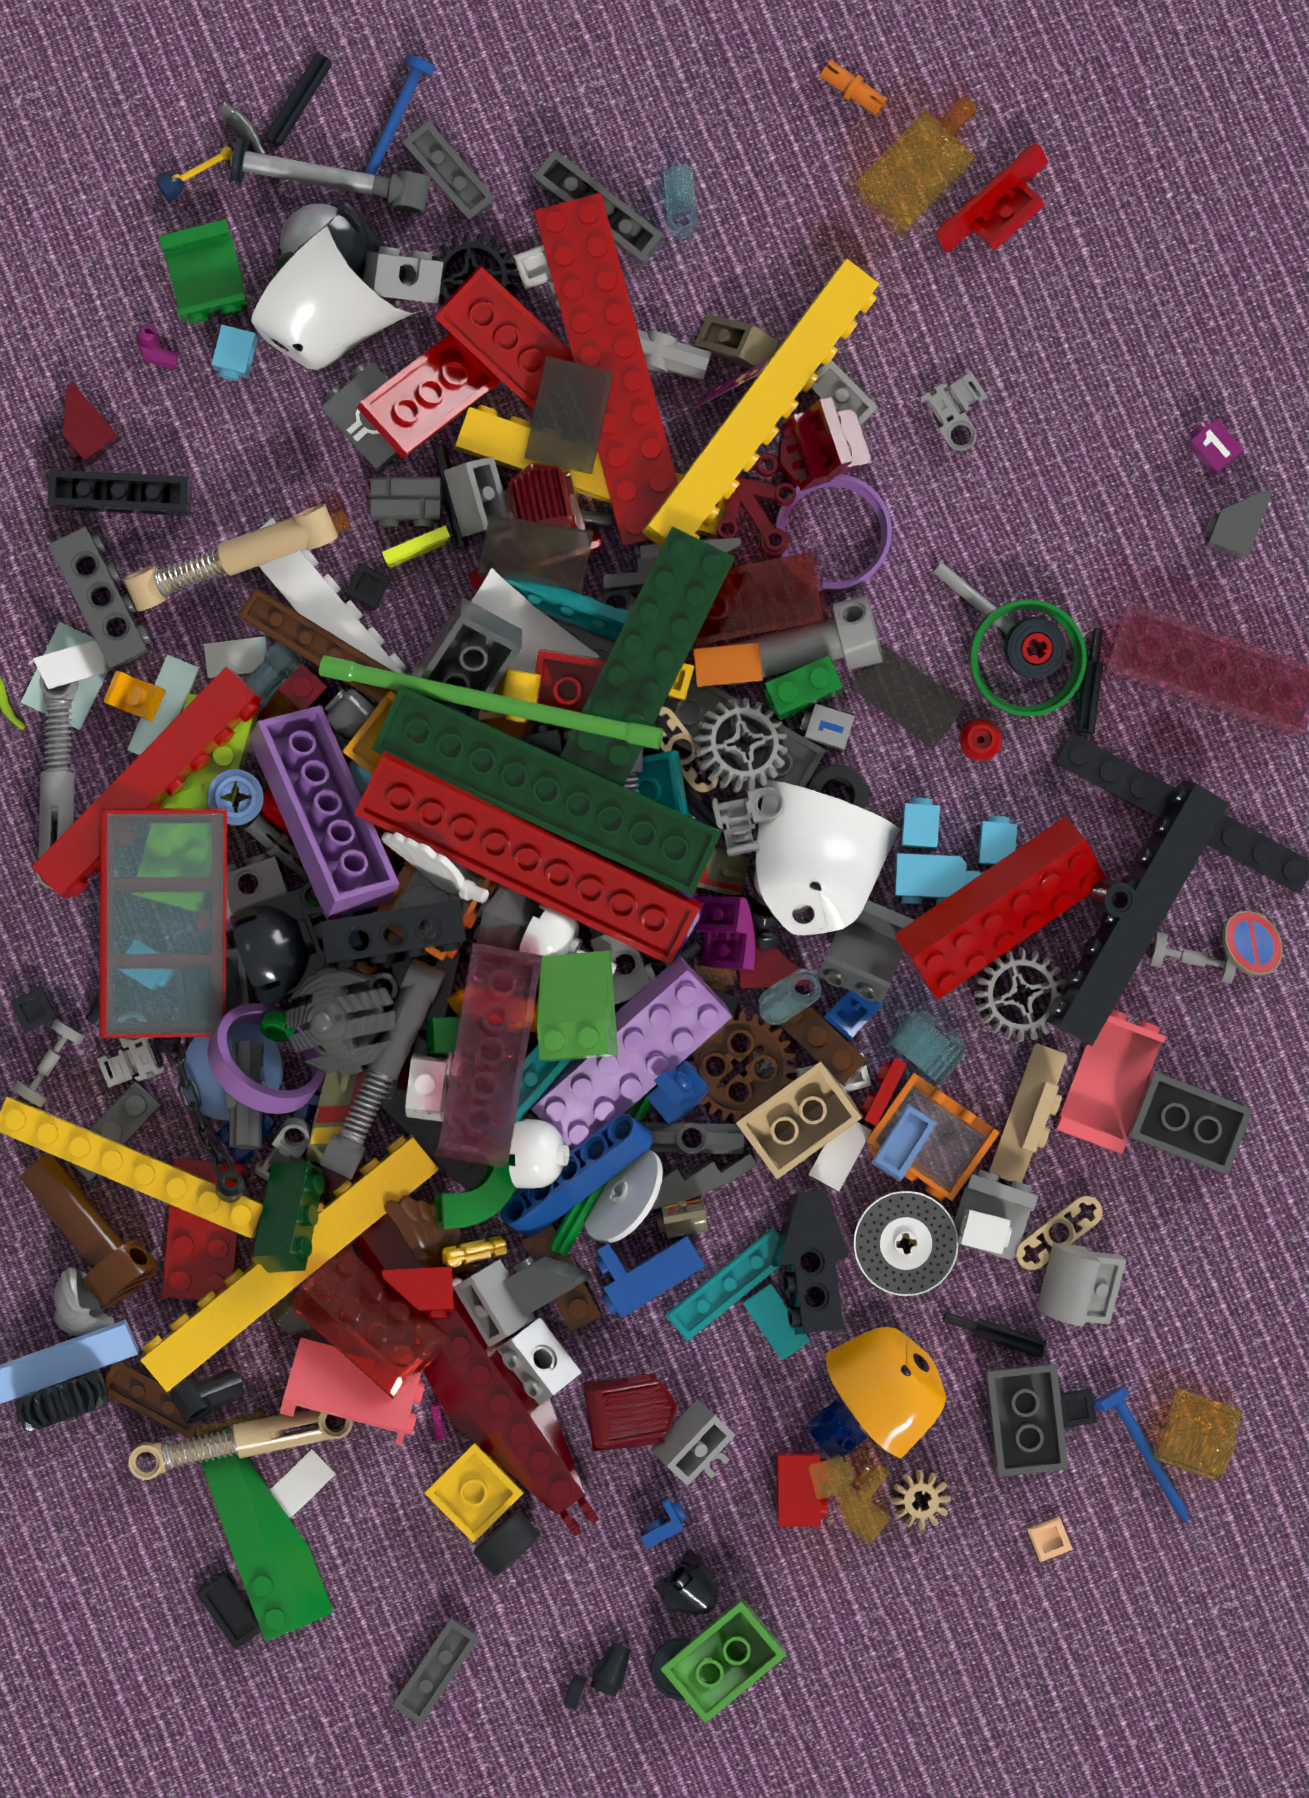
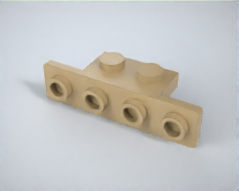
M1040 1044L1034 1045L989 1173L998 1175L1000 1178L1011 1182L1017 1181L1022 1183L1032 1154L1036 1153L1038 1147L1044 1148L1047 1142L1050 1128L1045 1127L1049 1114L1056 1115L1061 1103L1062 1096L1057 1094L1059 1089L1057 1084L1067 1059L1065 1053Z

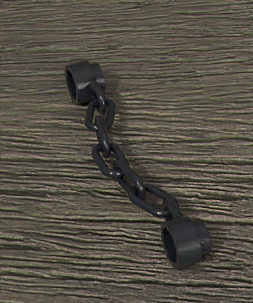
M182 1037L154 1038L155 1048L159 1052L165 1053L168 1062L176 1066L180 1079L177 1088L182 1103L188 1111L192 1112L196 1122L194 1131L200 1145L204 1149L209 1150L213 1157L212 1167L217 1177V1196L222 1201L228 1203L238 1201L244 1192V1179L235 1172L230 1159L226 1155L221 1154L217 1147L219 1138L213 1126L209 1122H205L199 1110L202 1104L196 1084L191 1079H188L185 1071L186 1054L181 1044ZM178 1050L180 1056H176L173 1060L171 1053ZM189 1085L196 1099V1102L191 1101L190 1105L183 1091V1088L188 1089ZM206 1127L213 1138L208 1140V1144L205 1143L201 1132L204 1133L206 1131ZM224 1160L229 1171L221 1174L218 1166H222ZM234 1181L237 1185L235 1187H228L225 1185V1182Z

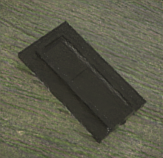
M883 644L881 646L883 662L866 666L850 689L933 750L945 733L952 728V724L966 705Z

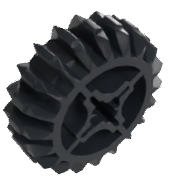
M465 233L464 244L459 245L458 239L452 237V250H449L443 244L439 247L441 253L445 256L444 258L432 256L433 260L443 262L438 302L443 300L444 302L439 308L450 297L446 289L454 288L456 291L471 274L470 265H473L474 270L478 267L475 254L486 256L495 262L500 271L485 270L498 282L501 281V285L507 291H519V284L509 281L520 276L519 270L508 269L516 263V260L513 256L503 259L508 252V248L505 245L496 251L494 250L497 245V239L494 237L489 240L487 245H484V235L482 233L477 235L476 243H471L470 234ZM465 256L463 270L452 274L451 278H445L453 262Z
M92 1372L18 1398L14 1403L17 1411L15 1413L23 1430L34 1431L107 1405L110 1401L109 1389L106 1381L103 1380L102 1374Z

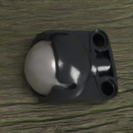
M337 200L331 203V205L311 204L295 211L288 218L282 229L280 249L273 253L272 258L276 270L279 272L302 246L327 226L337 249L348 266L363 281L367 251L379 252V246L385 245L352 204L346 200ZM403 265L400 266L399 279L402 282L407 274ZM381 297L387 302L391 299L389 297Z

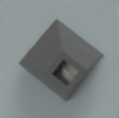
M497 883L493 898L491 900L487 899L485 903H482L478 912V917L481 918V921L473 934V939L476 940L474 956L483 958L519 952L523 936L533 916L537 918L542 916L545 911L539 908L541 903Z

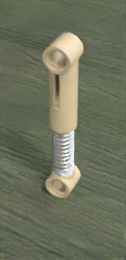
M320 504L308 508L289 519L219 543L217 551L213 549L212 553L209 551L206 555L202 553L201 557L198 555L195 559L191 557L190 561L185 559L184 563L182 561L179 562V565L174 563L173 567L169 565L168 569L165 567L157 569L155 566H149L129 574L123 578V581L136 611H143L168 599L169 594L177 592L178 589L183 590V588H188L189 585L194 586V584L205 582V580L216 578V576H221L222 574L232 576L304 549H315L334 541L339 536L326 505Z
M311 1409L295 1411L294 1417L280 1414L233 1424L232 1430L229 1429L228 1433H225L223 1430L220 1435L219 1432H216L215 1436L211 1433L210 1437H207L205 1434L204 1438L198 1436L196 1440L194 1437H192L191 1441L186 1438V1442H182L180 1439L179 1443L176 1444V1441H174L173 1445H170L169 1442L161 1444V1442H142L132 1450L129 1457V1468L136 1478L150 1480L158 1474L167 1473L169 1469L178 1468L179 1464L182 1467L184 1463L189 1466L190 1462L196 1464L197 1461L202 1463L203 1459L208 1462L209 1458L214 1461L215 1457L220 1459L223 1455L226 1458L227 1454L232 1457L233 1453L241 1459L325 1440L341 1439L351 1431L353 1420L346 1419L345 1424L340 1429H331L325 1422L328 1414ZM318 1422L316 1427L284 1433V1429ZM140 1453H152L156 1458V1465L149 1470L140 1468L137 1464V1456Z

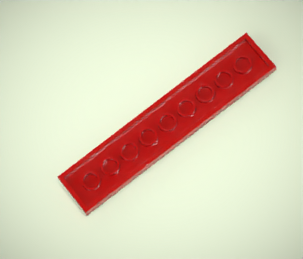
M597 193L534 210L621 541L623 547L651 540L641 532L678 484L604 201L602 194Z
M385 751L354 815L392 833L398 832L419 844H425L437 854L447 857L450 861L668 965H671L702 904L571 840L502 810Z

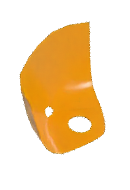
M881 1327L873 1329L825 1353L826 1368L832 1384L848 1409L878 1445L900 1459L934 1424L945 1406L946 1393L933 1359L919 1345L896 1328ZM914 1354L920 1355L926 1361L929 1368L928 1372L921 1370L917 1366L913 1358ZM903 1365L907 1366L911 1372L910 1376H905L901 1372Z

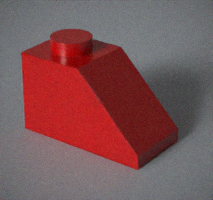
M452 1267L382 1270L383 1282L416 1312L426 1314V1319L447 1318V1312H454Z

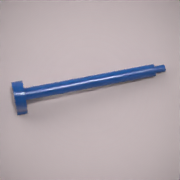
M407 54L403 64L412 68L363 173L376 175L422 73L431 77L435 70L434 65L414 55Z
M1119 1386L1094 1400V1405L1099 1412H1106L1114 1406L1176 1515H1180L1184 1523L1189 1522L1190 1518L1186 1513L1187 1508L1124 1401L1130 1395L1125 1386Z

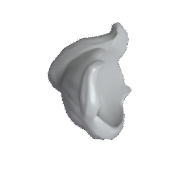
M68 1267L65 1271L61 1272V1277L56 1283L53 1294L56 1305L53 1319L59 1329L72 1336H81L114 1324V1318L101 1310L100 1303L83 1283V1279L88 1272L83 1269Z

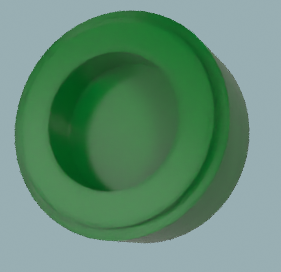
M278 1011L265 1013L260 1024L261 1033L266 1038L275 1042L289 1041L287 1036L294 1034L296 1027L285 1029V1013Z

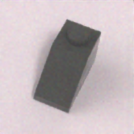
M1268 490L1262 491L1222 509L1216 517L1210 516L1203 533L1204 536L1208 537L1205 546L1244 561L1249 556L1273 492Z
M545 1256L536 1262L533 1261L532 1257H529L513 1267L516 1273L505 1279V1282L524 1315L527 1316L593 1276L586 1269L549 1256Z

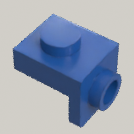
M849 990L823 1019L846 1041H849L884 1003L865 1000L856 992Z

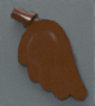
M408 1195L401 1197L399 1202L394 1200L386 1201L384 1204L385 1212L397 1226L411 1252L426 1268L447 1267L442 1262V1250L455 1245L458 1248L460 1244L459 1228L436 1230L435 1203L429 1204L420 1198L415 1200ZM462 1262L460 1266L452 1267V1273L459 1274L460 1272L475 1274L478 1262L465 1265Z

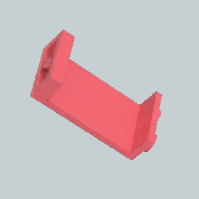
M1113 1009L1093 1046L1086 1044L1054 1129L1118 1154H1123L1127 1143L1125 1140L1160 1045L1165 1042L1166 1036L1159 1034L1160 1027L1142 1020L1139 1026L1126 1021L1128 1015Z
M300 1337L283 1396L280 1414L294 1417L296 1406L398 1432L395 1444L402 1446L404 1435H412L417 1418L416 1414L411 1413L413 1403L420 1404L425 1384L419 1382L422 1370Z

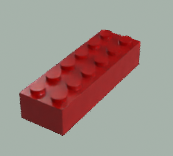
M1064 816L894 934V937L919 978L938 1000L996 960V958L1011 950L1092 893L1094 886L1098 882L1107 878L1086 839L1068 818Z

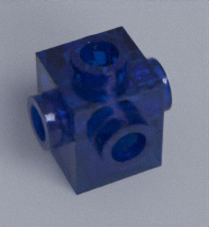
M837 1399L804 1425L835 1464L868 1438L859 1427L860 1423L848 1408L845 1410Z

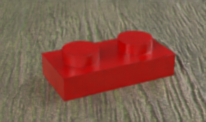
M893 1058L891 1064L884 1061L876 1077V1080L880 1081L881 1084L876 1094L868 1093L860 1111L866 1113L863 1118L864 1121L877 1126L907 1063L897 1058Z

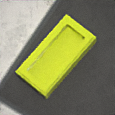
M445 525L385 550L382 554L387 566L392 568L451 543L450 541L452 540Z

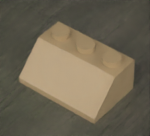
M820 1061L740 1119L736 1124L775 1178L779 1179L859 1121L863 1115L843 1087Z

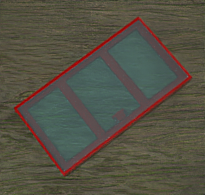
M106 807L100 809L99 1037H211L226 1015L227 808Z

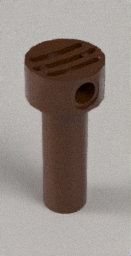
M49 1153L41 1157L20 1176L25 1186L90 1267L91 1270L84 1277L83 1283L104 1309H109L125 1300L158 1271L159 1264L139 1239L135 1238L125 1244L56 1156Z

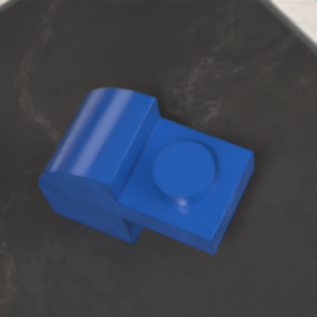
M685 1060L675 1070L663 1071L654 1079L658 1086L646 1098L667 1123L680 1122L702 1101L710 1087L689 1062Z

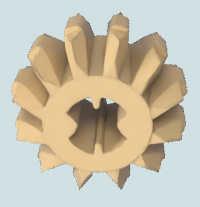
M921 1469L916 1471L917 1481L915 1482L912 1481L908 1473L903 1475V1479L908 1484L906 1488L897 1483L894 1485L893 1488L897 1492L902 1493L903 1496L892 1497L891 1503L895 1505L904 1504L894 1514L899 1518L909 1513L905 1520L907 1527H911L915 1518H918V1527L920 1530H924L926 1526L925 1518L929 1517L933 1526H937L939 1522L933 1514L935 1512L943 1516L948 1514V1511L944 1507L939 1506V1503H948L951 1501V1497L949 1495H938L947 1487L945 1482H940L932 1487L937 1477L935 1473L931 1472L926 1482H924V1475ZM918 1491L922 1495H924L925 1491L930 1495L926 1499L928 1505L922 1509L919 1504L916 1508L912 1506V1503L916 1500L914 1494Z

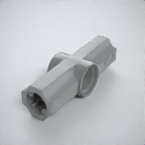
M638 330L649 370L659 373H668L669 371L703 382L712 352L677 342L678 340L675 337L651 330L647 333Z

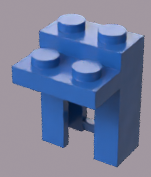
M687 1235L628 1271L611 1243H606L598 1248L597 1252L600 1256L595 1259L605 1278L609 1275H612L614 1280L604 1285L603 1289L606 1293L601 1298L611 1315L618 1312L621 1318L705 1267L703 1260Z

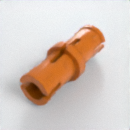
M831 59L827 64L828 67L825 66L819 78L824 79L844 93L843 98L848 101L854 100L876 117L888 98L864 83L862 76L859 74L854 76Z

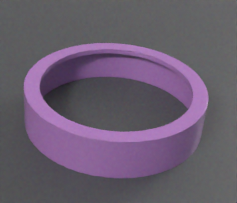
M844 474L836 476L828 483L804 491H800L799 486L795 488L796 498L794 502L789 506H781L775 528L785 532L787 518L795 504L806 494L824 487H841L856 492L874 509L881 529L880 546L872 563L859 575L840 582L821 581L810 577L800 570L791 559L788 550L780 556L783 565L794 578L804 585L819 591L841 592L865 583L883 564L891 543L892 527L890 515L881 497L865 482ZM790 493L785 500L790 499L792 494ZM775 536L776 546L781 544V540L777 536Z
M262 1003L238 1006L230 1010L223 1017L209 1040L208 1061L216 1080L233 1098L252 1109L272 1114L289 1113L300 1109L312 1098L322 1083L326 1072L309 1065L312 1080L305 1086L294 1090L268 1088L249 1078L239 1069L229 1053L227 1047V1031L229 1026L243 1022L261 1024L265 1013L270 1011L285 1013L286 1010ZM303 1025L296 1027L294 1034L302 1032ZM314 1048L302 1051L307 1060L322 1056Z

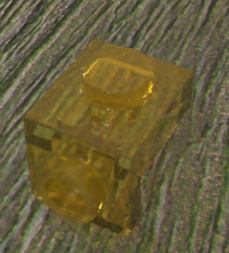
M842 1456L826 1458V1461L809 1465V1472L817 1499L851 1491L849 1483L854 1482L852 1468L849 1461H843Z

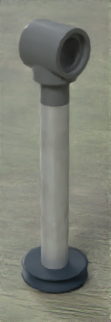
M239 134L237 135L230 161L229 184L236 180L241 186L244 172H250L388 198V204H391V207L394 209L418 214L425 212L431 180L426 175L410 171H398L397 174H392V178L249 152V136L247 139L242 140Z

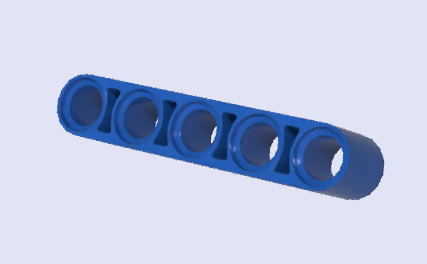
M620 1114L569 1152L567 1166H563L560 1175L552 1184L542 1188H521L515 1192L500 1210L502 1221L526 1237L538 1234L645 1154L652 1144V1132L630 1115Z

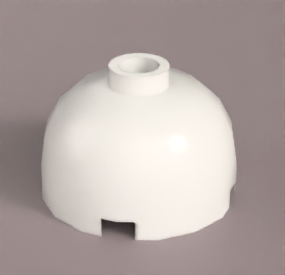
M543 904L539 908L545 911L542 916L538 918L533 916L519 948V952L523 953V955L518 957L520 961L537 968L541 967L542 956L575 954L582 945V940L578 938L580 930L578 921Z
M521 1119V1121H517L514 1124L508 1154H515V1166H509L513 1185L516 1188H542L552 1184L560 1175L563 1166H567L569 1162L568 1145H564L562 1136L555 1126L546 1121Z

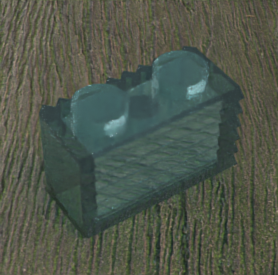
M913 1009L886 1042L938 1086H941L967 1055L962 1049L965 1043L951 1031L945 1035L935 1026L939 1021L925 1009H922L920 1013Z

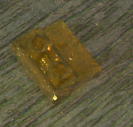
M1177 1387L1172 1396L1166 1421L1161 1427L1153 1459L1219 1482L1232 1457L1237 1442L1235 1437L1243 1410Z

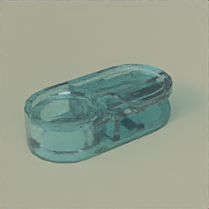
M799 969L765 990L758 1001L761 1018L766 1023L779 1025L815 1003L821 995L819 976L813 970ZM802 979H808L815 985L813 991L807 995L799 994L795 990L796 983Z

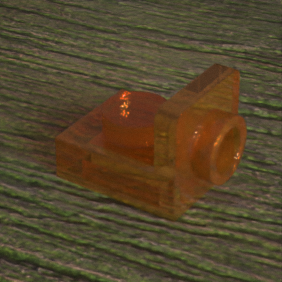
M695 964L694 971L712 990L726 992V986H734L736 971Z

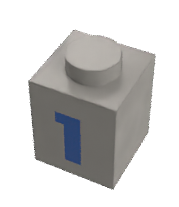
M815 704L813 712L805 711L800 730L806 731L804 738L811 742L843 752L855 716Z

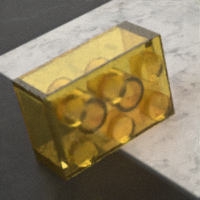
M925 109L854 183L853 193L903 239L970 169L976 156Z

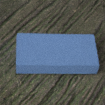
M908 1103L871 1164L901 1182L938 1122Z

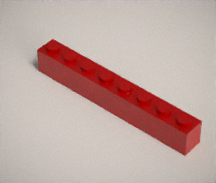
M226 666L31 867L59 896L67 899L71 896H79L88 887L89 882L87 880L96 871L100 872V809L106 807L162 808L160 805L169 796L174 797L182 791L186 785L184 780L193 771L199 772L208 764L211 759L208 755L217 746L223 747L235 735L233 730L242 721L247 722L255 716L259 710L257 705L263 699L235 671ZM114 823V852L120 846L126 847L135 839L138 834L136 829L142 823Z

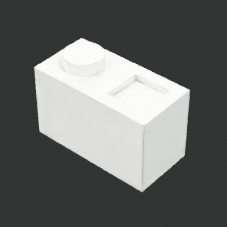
M965 1208L958 1234V1243L1002 1254L1004 1247L1007 1248L1010 1241L1012 1227L1009 1226L1011 1220Z

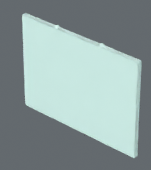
M59 622L49 645H46L47 649L44 655L91 642L95 638ZM37 668L34 676H31L32 680L21 703L44 714H48L45 711L47 705H45L46 702L43 700V691L39 682L41 674ZM108 672L78 680V690L74 695L72 708L69 709V712L72 713L69 715V718L72 719L69 721V724L78 730L81 729ZM67 684L52 689L55 692L64 690Z

